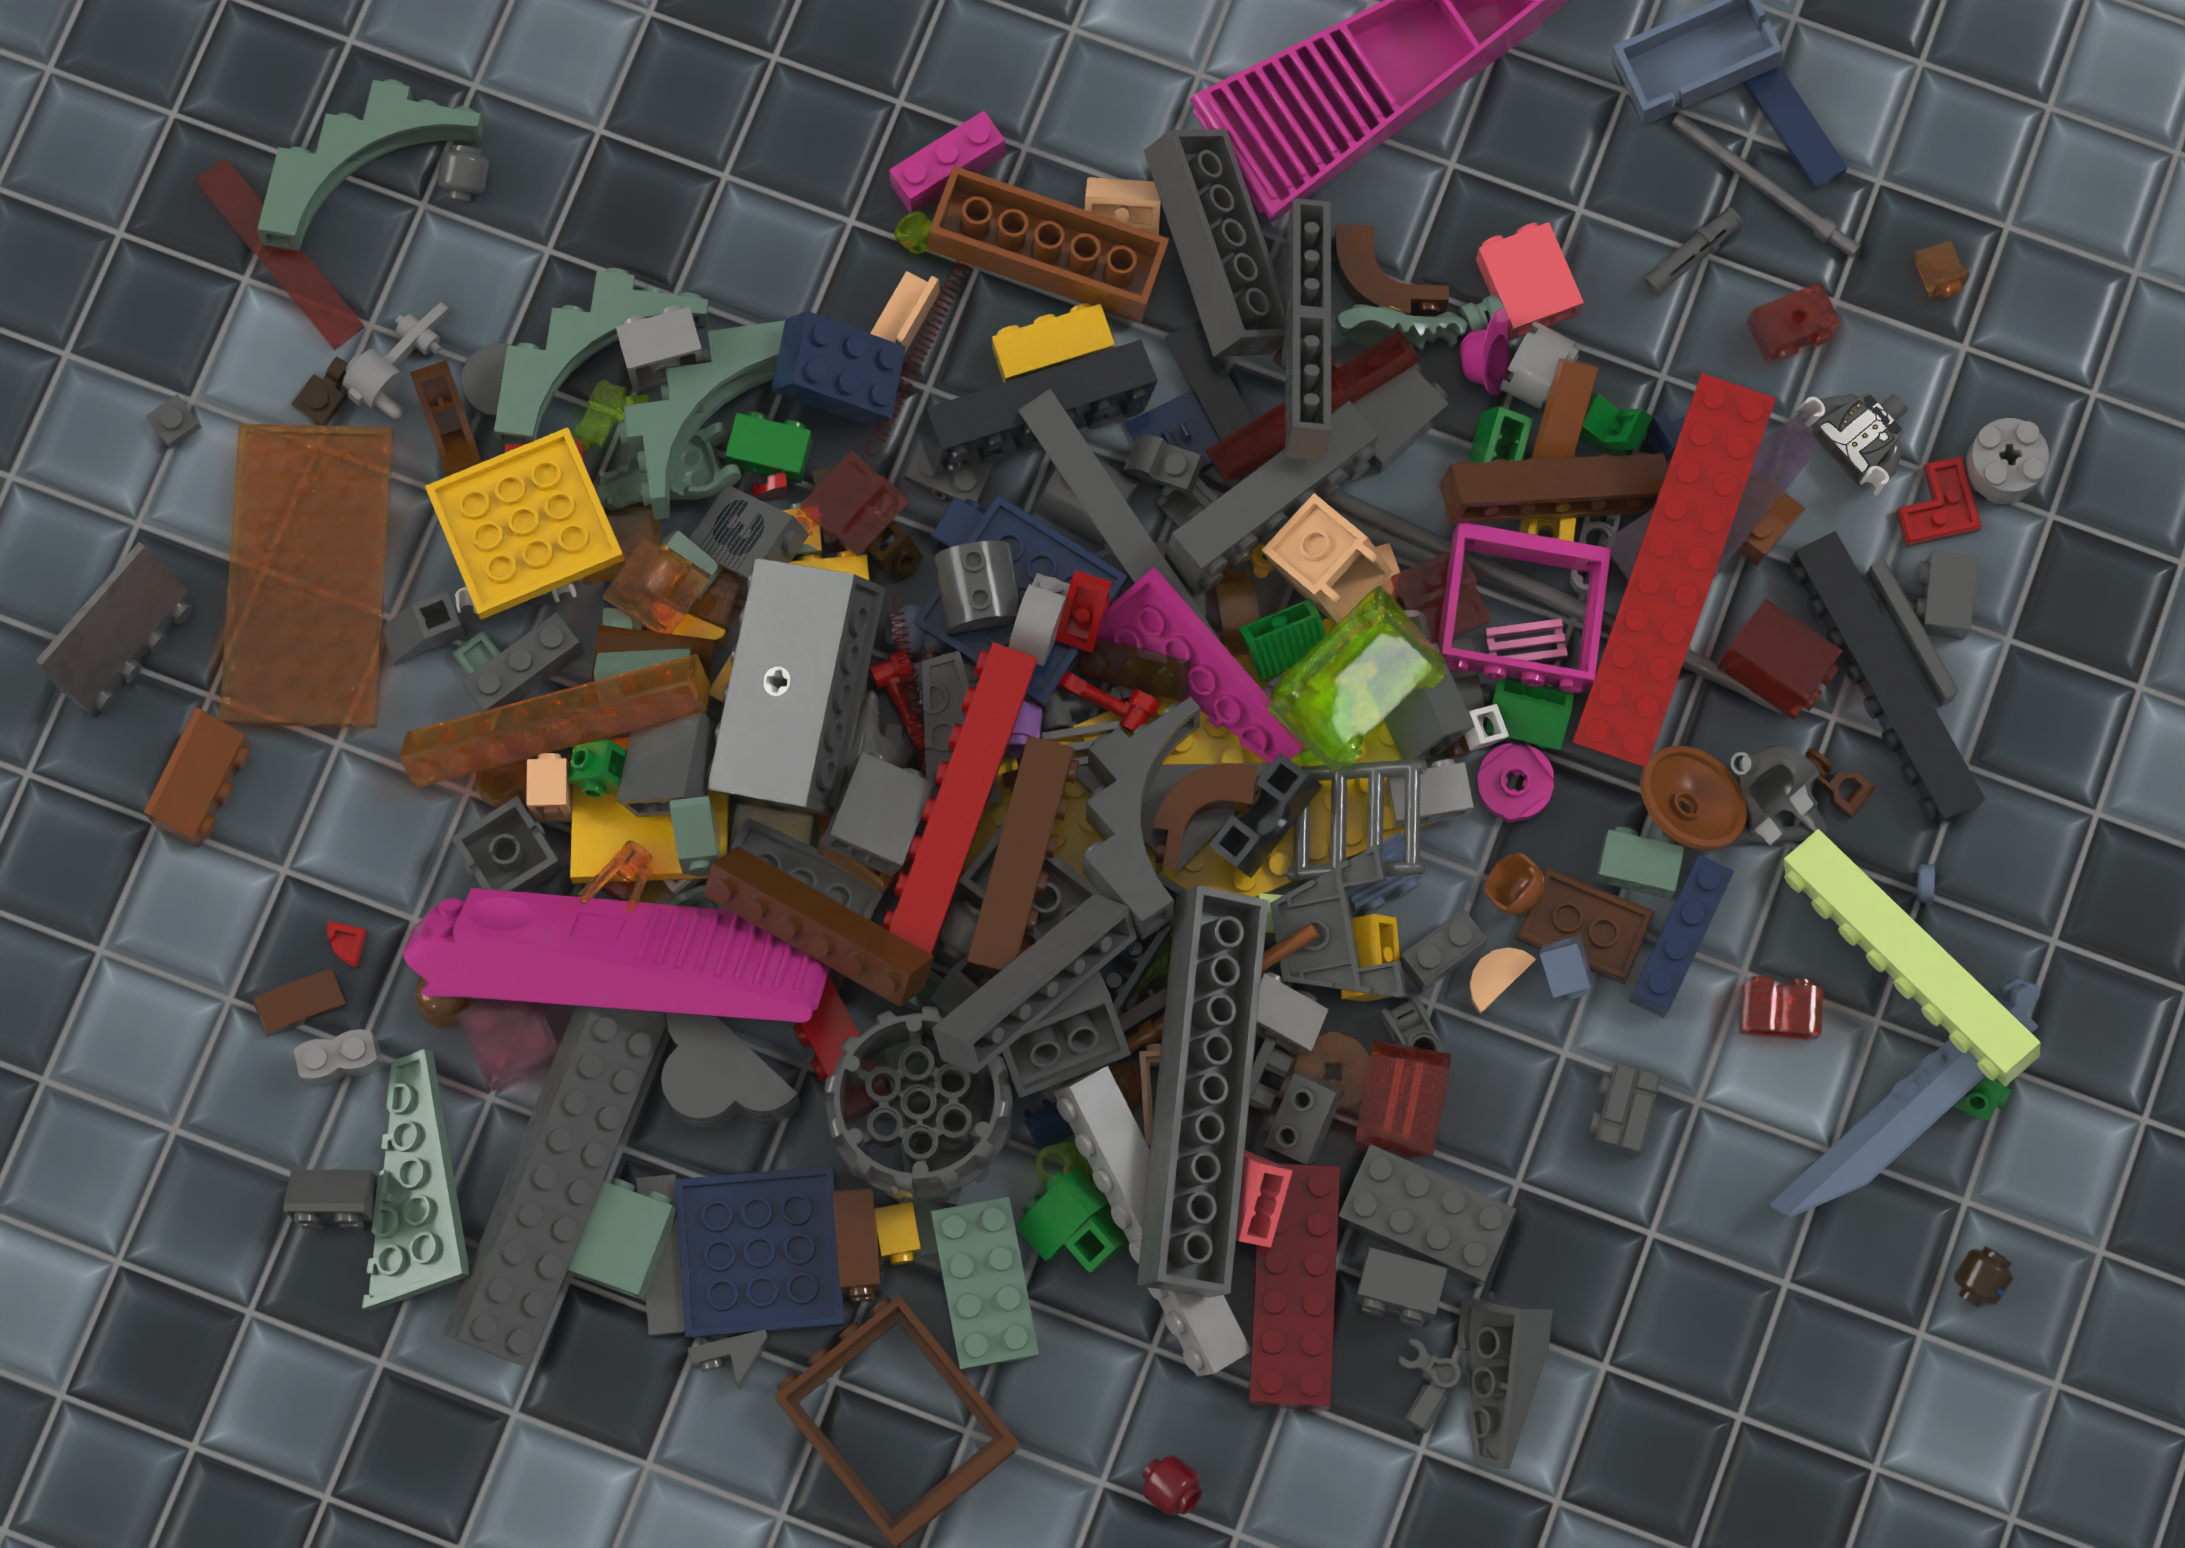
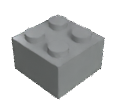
M671 306L660 311V315L649 318L634 316L623 321V325L616 326L633 392L667 384L666 368L705 362L690 306L685 308Z

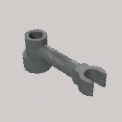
M1114 686L1110 690L1103 692L1127 702L1134 689ZM1055 690L1044 707L1041 706L1043 711L1041 722L1043 733L1073 728L1071 713L1084 711L1085 709L1088 710L1089 708H1099L1100 706L1078 696L1063 699L1062 691Z

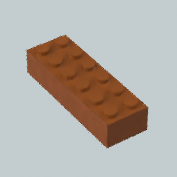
M953 165L929 229L926 250L1082 303H1090L1091 306L1101 303L1103 310L1142 323L1165 258L1169 238Z

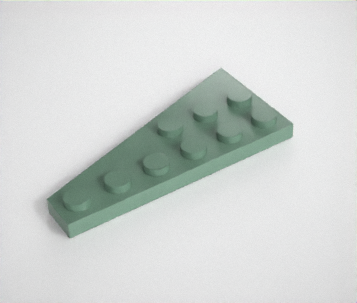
M426 1049L391 1062L386 1108L390 1111L388 1134H383L381 1149L386 1151L384 1168L378 1172L371 1230L375 1235L373 1258H368L367 1273L371 1274L369 1295H364L362 1309L368 1311L385 1307L470 1276L434 1055L432 1051Z

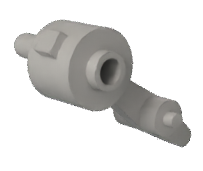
M440 302L421 320H418L411 313L405 317L399 315L395 320L398 324L396 332L403 338L386 356L383 357L374 349H369L363 354L356 355L348 363L343 379V386L349 390L348 398L358 406L364 402L373 410L380 408L391 418L399 419L403 415V408L391 397L399 388L404 375L396 367L416 348L424 355H428L431 352L437 354L440 351L441 346L438 345L440 337L433 330L448 315L450 308Z

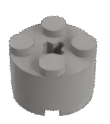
M1535 321L1532 324V332L1535 335L1527 332L1508 368V371L1511 372L1508 379L1511 381L1508 382L1503 379L1500 390L1541 410L1544 406L1546 407L1559 358L1577 361L1579 349L1575 348V341Z
M2016 418L1995 420L1980 430L1965 457L1964 465L1970 486L1975 492L1978 491L1986 497V500L1995 504L2005 505L2019 502L2035 489L2045 474L2049 463V450L2044 437L2035 423Z

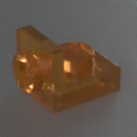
M1951 240L1916 251L1913 256L1929 297L1942 294L1943 297H1949L1959 293L1964 289V285L1971 275L1968 267L1962 268Z

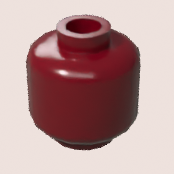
M1170 1455L1161 1461L1156 1458L1143 1471L1142 1477L1145 1479L1142 1488L1144 1497L1167 1515L1187 1514L1202 1496L1200 1475L1176 1456Z

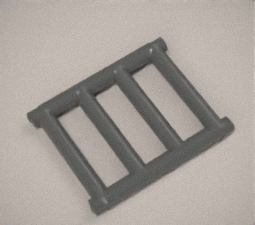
M1397 760L1301 767L1317 781L1332 780L1330 864L1309 865V803L1294 823L1293 867L1288 868L1287 877L1289 881H1310L1316 879L1346 861L1347 779L1368 778L1367 848L1372 845H1380L1383 856L1384 777L1405 776L1404 860L1384 861L1386 877L1411 876L1425 873V863L1423 860H1420L1421 774L1426 773V760Z

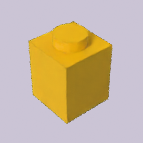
M909 1202L876 1208V1226L881 1261L890 1259L891 1265L914 1261L913 1255L920 1253L921 1247L913 1203Z

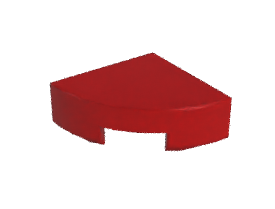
M785 473L770 475L767 478L768 483L759 485V483L755 482L750 487V495L761 501L789 497Z
M328 921L327 936L332 950L342 962L358 969L368 931L363 928Z

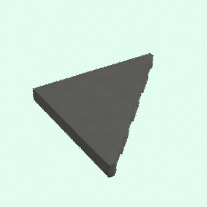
M1238 763L1258 766L1254 790L1255 797L1261 790L1257 782L1271 764ZM1168 764L1160 766L1147 791L1141 815V830L1144 844L1155 855L1157 854L1159 840L1167 841V838L1152 836L1155 816L1165 796L1187 775L1201 768L1216 764ZM1088 766L1078 767L1075 779L1091 794L1096 789L1104 786ZM1214 809L1199 815L1191 822L1183 838L1178 874L1217 835L1231 815L1236 816L1240 811Z

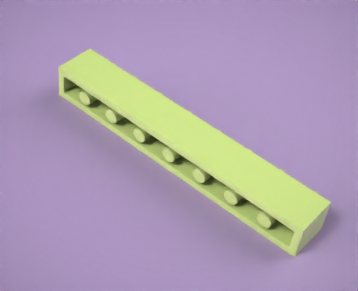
M1819 829L1784 858V878L1790 887L1797 893L1805 892L1813 900L1811 904L1824 919L1830 917L1840 926L1838 930L1842 937L1852 946L1858 944L1867 953V960L1877 971L1883 972L1885 970L1894 979V986L1905 998L1910 999L1913 997L1922 1006V1013L1933 1025L1938 1026L1941 1024L1950 1033L1949 1038L1962 1053L1969 1051L1978 1060L1977 1065L1987 1078L1992 1081L1997 1078L2006 1087L2040 1056L2041 1042Z

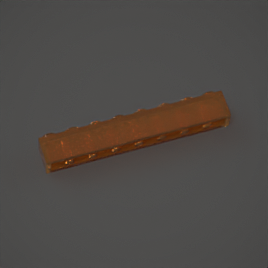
M694 654L408 731L405 734L400 759L413 787L418 788L531 758L539 754L561 750L707 711L711 685L698 655Z

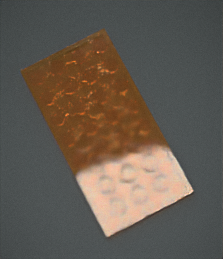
M239 424L219 720L225 724L377 728L382 645L381 627H383L394 441L392 427Z

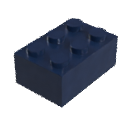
M806 311L785 320L771 391L867 426L892 419L906 347Z

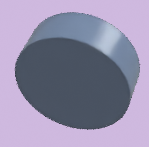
M1920 864L1917 874V901L1919 903L1933 904L1935 866Z

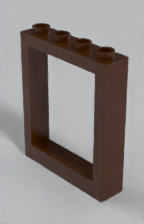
M887 1296L870 1310L873 1317L862 1326L855 1322L839 1335V1338L842 1340L841 1343L831 1351L824 1347L808 1360L811 1366L800 1376L794 1372L781 1381L776 1387L780 1392L774 1398L894 1548H899L1021 1447L1020 1443L900 1296H897L894 1300ZM899 1323L991 1436L992 1440L895 1520H892L799 1402L895 1324Z

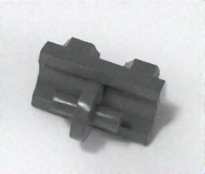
M1266 1037L1252 1067L1249 1107L1269 1113L1278 1091L1259 1082L1264 1071L1284 1080L1293 1058L1275 1048L1277 1041Z

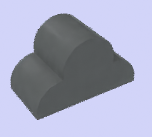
M667 1012V1026L676 1049L669 1055L664 1064L661 1083L672 1112L683 1124L696 1130L712 1131L728 1125L740 1113L753 1122L773 1124L786 1120L801 1107L797 1092L717 1016Z

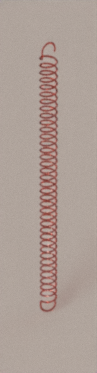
M959 260L953 263L954 268L950 269L951 274L947 275L948 280L944 281V285L946 287L941 288L942 293L938 294L939 299L935 300L936 305L932 306L933 311L929 312L931 318L926 319V322L928 324L923 325L924 330L920 331L921 336L917 337L919 343L914 344L916 349L911 350V353L913 355L908 356L909 361L905 362L906 368H902L904 374L901 375L908 376L912 380H916V378L906 374L904 372V369H909L916 374H919V372L908 367L907 363L915 364L917 367L920 368L922 366L916 362H913L910 359V357H916L921 361H925L922 357L916 356L913 353V350L920 351L924 355H928L927 352L918 349L916 347V344H920L928 349H931L930 346L921 343L919 341V338L927 339L931 343L934 342L932 339L923 336L922 332L930 333L932 336H937L935 333L928 331L925 328V326H931L936 330H940L939 327L930 324L928 322V319H932L937 321V323L943 324L942 321L933 318L931 316V313H936L941 317L946 318L944 314L936 312L934 310V307H939L946 312L949 311L947 308L938 305L937 301L945 302L947 305H952L950 302L943 300L940 297V295L943 294L951 299H955L952 295L945 293L943 291V288H947L954 293H958L957 290L950 288L946 285V282H951L955 286L960 287V284L951 281L949 279V276H954L961 281L964 280L962 277L954 275L952 273V270H957L962 274H967L965 271L956 268L955 264L957 263L963 265L965 268H970L967 264L959 262ZM900 375L901 380H899V382H904L909 386H913L910 382L904 381ZM898 385V388L903 389L905 392H910L908 389ZM897 392V395H900L902 398L907 399L906 396ZM895 400V401L898 402L899 404L904 405L903 402H901V401H899V400ZM894 406L895 410L901 411L899 408ZM888 420L890 423L895 424L894 421ZM881 422L880 424L875 425L876 430L872 431L873 436L868 438L865 445L866 452L873 456L878 455L882 451V448H880L878 453H870L867 450L869 440L871 438L879 439L883 443L886 442L885 440L875 436L874 432H880L885 436H889L887 433L880 431L877 428V426H884L888 430H892L889 426L883 425Z
M891 595L889 599L890 610L888 611V613L897 615L890 617L889 620L899 622L892 624L890 627L898 629L892 632V635L900 636L895 638L893 642L902 643L895 646V649L904 650L897 653L896 656L906 657L900 659L897 663L907 664L905 666L900 667L899 671L907 672L902 674L900 678L908 679L902 682L901 685L910 686L908 688H905L903 692L912 693L910 695L905 696L904 699L914 700L907 703L905 706L913 708L907 711V714L915 715L913 717H910L908 721L917 722L909 727L911 729H919L911 733L912 736H921L912 741L913 743H917L915 742L916 740L924 738L925 736L924 734L914 733L924 730V727L912 726L923 723L924 720L911 719L924 715V713L909 712L922 708L923 706H908L909 704L920 701L921 698L907 697L920 693V691L906 690L916 687L919 684L904 683L909 682L911 680H915L918 677H902L904 675L913 673L916 670H901L902 668L914 665L915 663H901V661L912 658L913 655L899 654L912 650V648L897 647L908 644L911 641H895L897 639L909 636V634H894L898 631L907 629L908 627H893L896 624L905 622L906 619H892L894 617L905 614V612H890L892 610V597H896L899 601V606H901L899 598L896 595ZM925 741L923 742V744L914 747V750L922 751L920 753H917L915 757L924 758L917 761L916 764L918 765H926V763H919L925 760V756H917L922 753H925V749H916L920 746L925 745ZM926 766L919 768L918 771L926 772V770H921L926 768Z

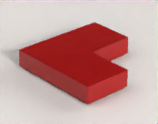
M1962 456L1925 464L1923 470L1932 500L1899 507L1896 510L1905 546L1909 547L1980 531L1982 526Z

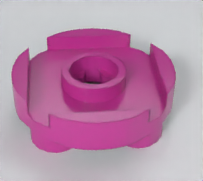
M1514 743L1503 744L1494 748L1483 759L1476 777L1477 794L1484 807L1491 814L1505 822L1514 823L1528 820L1543 811L1549 803L1554 788V771L1547 757L1538 749L1529 745L1525 747L1523 745H1514ZM1510 773L1515 777L1522 775L1525 778L1522 782L1523 790L1508 789L1506 786L1508 778L1506 776Z

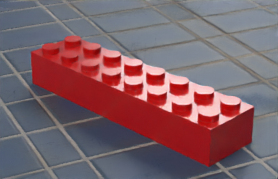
M994 642L991 645L990 651L982 649L974 674L980 677L976 688L969 686L961 706V712L967 715L963 725L955 723L948 742V749L953 750L950 762L942 760L934 781L935 786L940 787L937 798H928L921 817V822L927 824L923 837L915 834L908 853V859L913 861L910 873H901L894 892L895 896L900 898L896 911L888 909L882 925L884 929L931 955L934 952L939 933L952 902L1037 664L1036 657Z

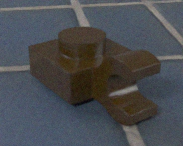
M336 356L329 365L323 380L313 374L291 404L293 408L325 429L347 399L345 394L339 390L343 386V379L346 374L345 369L348 363Z

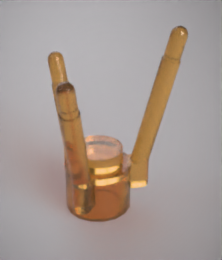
M628 840L613 859L578 893V896L581 897L580 902L582 904L588 903L617 874L628 882H631L633 878L638 879L626 907L627 912L634 911L645 883L653 874V871L647 867L653 859L651 854L638 843Z

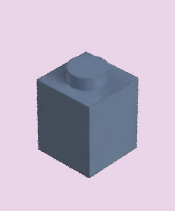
M1577 935L1542 945L1540 957L1553 998L1564 996L1565 1000H1571L1587 994L1586 989L1591 988L1594 978L1581 936Z

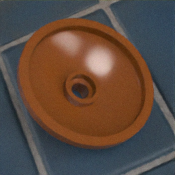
M1671 746L1655 753L1643 768L1640 778V790L1644 805L1656 825L1669 837L1685 846L1709 851L1728 846L1740 835L1747 818L1746 801L1735 777L1717 759L1696 748Z

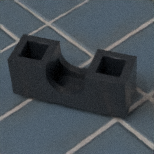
M1281 752L1257 782L1261 787V794L1254 807L1243 817L1236 818L1234 815H1231L1208 845L1250 878L1254 876L1323 786Z

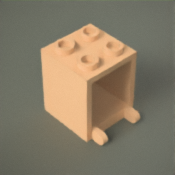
M1315 493L1262 549L1263 553L1286 582L1305 599H1311L1314 606L1340 628L1345 625L1393 572L1369 538Z

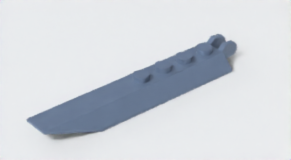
M2011 976V978H2007V982H2003L1999 986L1998 995L1995 999L2031 1033L2038 1028V1025L2025 1013L2033 1007L2034 1003H2037L2041 995L2039 986L2033 982H2026L2021 977ZM1949 1038L1936 1052L1927 1055L1922 1060L1921 1065L1910 1076L1899 1081L1886 1098L1774 1199L1769 1206L1791 1218L1867 1185L1985 1077L1977 1065L1978 1060L1969 1051L1962 1053Z

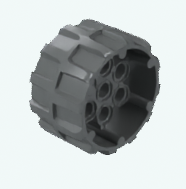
M924 1006L922 1013L895 1016L889 1010L878 1014L876 1025L870 1027L858 1038L852 1036L846 1038L841 1045L842 1055L836 1064L831 1077L825 1080L824 1093L826 1097L828 1129L849 1171L857 1180H865L875 1188L884 1191L889 1199L900 1203L906 1197H933L936 1203L949 1200L952 1192L970 1184L974 1180L977 1183H981L989 1175V1168L1003 1146L1009 1143L1012 1133V1091L1007 1067L1002 1057L997 1055L976 1074L950 1063L943 1065L940 1069L936 1067L932 1052L926 1048V1040L935 1041L932 1028L945 1018V1016L940 1014L937 1007ZM902 1042H911V1046L902 1052L899 1059L900 1068L896 1071L886 1066L877 1067L871 1070L870 1073L863 1070L864 1066L883 1050ZM916 1057L924 1058L929 1063L928 1069L920 1075H914L907 1070L909 1061ZM948 1076H960L964 1080L963 1088L956 1093L945 1091L942 1088V1084ZM880 1079H890L895 1083V1088L890 1095L882 1097L873 1092L875 1083ZM974 1079L979 1083L990 1081L994 1089V1108L989 1124L982 1121L974 1126L972 1114L966 1106L961 1104L969 1098L972 1091L971 1081ZM865 1086L871 1103L878 1108H875L869 1114L867 1131L862 1133L857 1128H852L848 1131L846 1107L851 1088L860 1090ZM916 1097H925L931 1102V1105L927 1112L914 1114L908 1109L910 1101ZM961 1115L966 1120V1125L961 1131L953 1133L945 1129L944 1122L949 1116ZM883 1118H890L897 1123V1127L891 1135L881 1136L875 1132L876 1123ZM919 1136H926L931 1139L932 1147L927 1153L916 1154L910 1149L913 1139ZM970 1138L977 1142V1145L956 1163L943 1169L929 1172L927 1165L934 1162L938 1157L940 1151L939 1143L945 1140L951 1144H962ZM899 1142L902 1143L906 1157L914 1164L912 1167L913 1173L900 1172L877 1163L868 1156L869 1151L867 1147L875 1143L882 1148H891Z

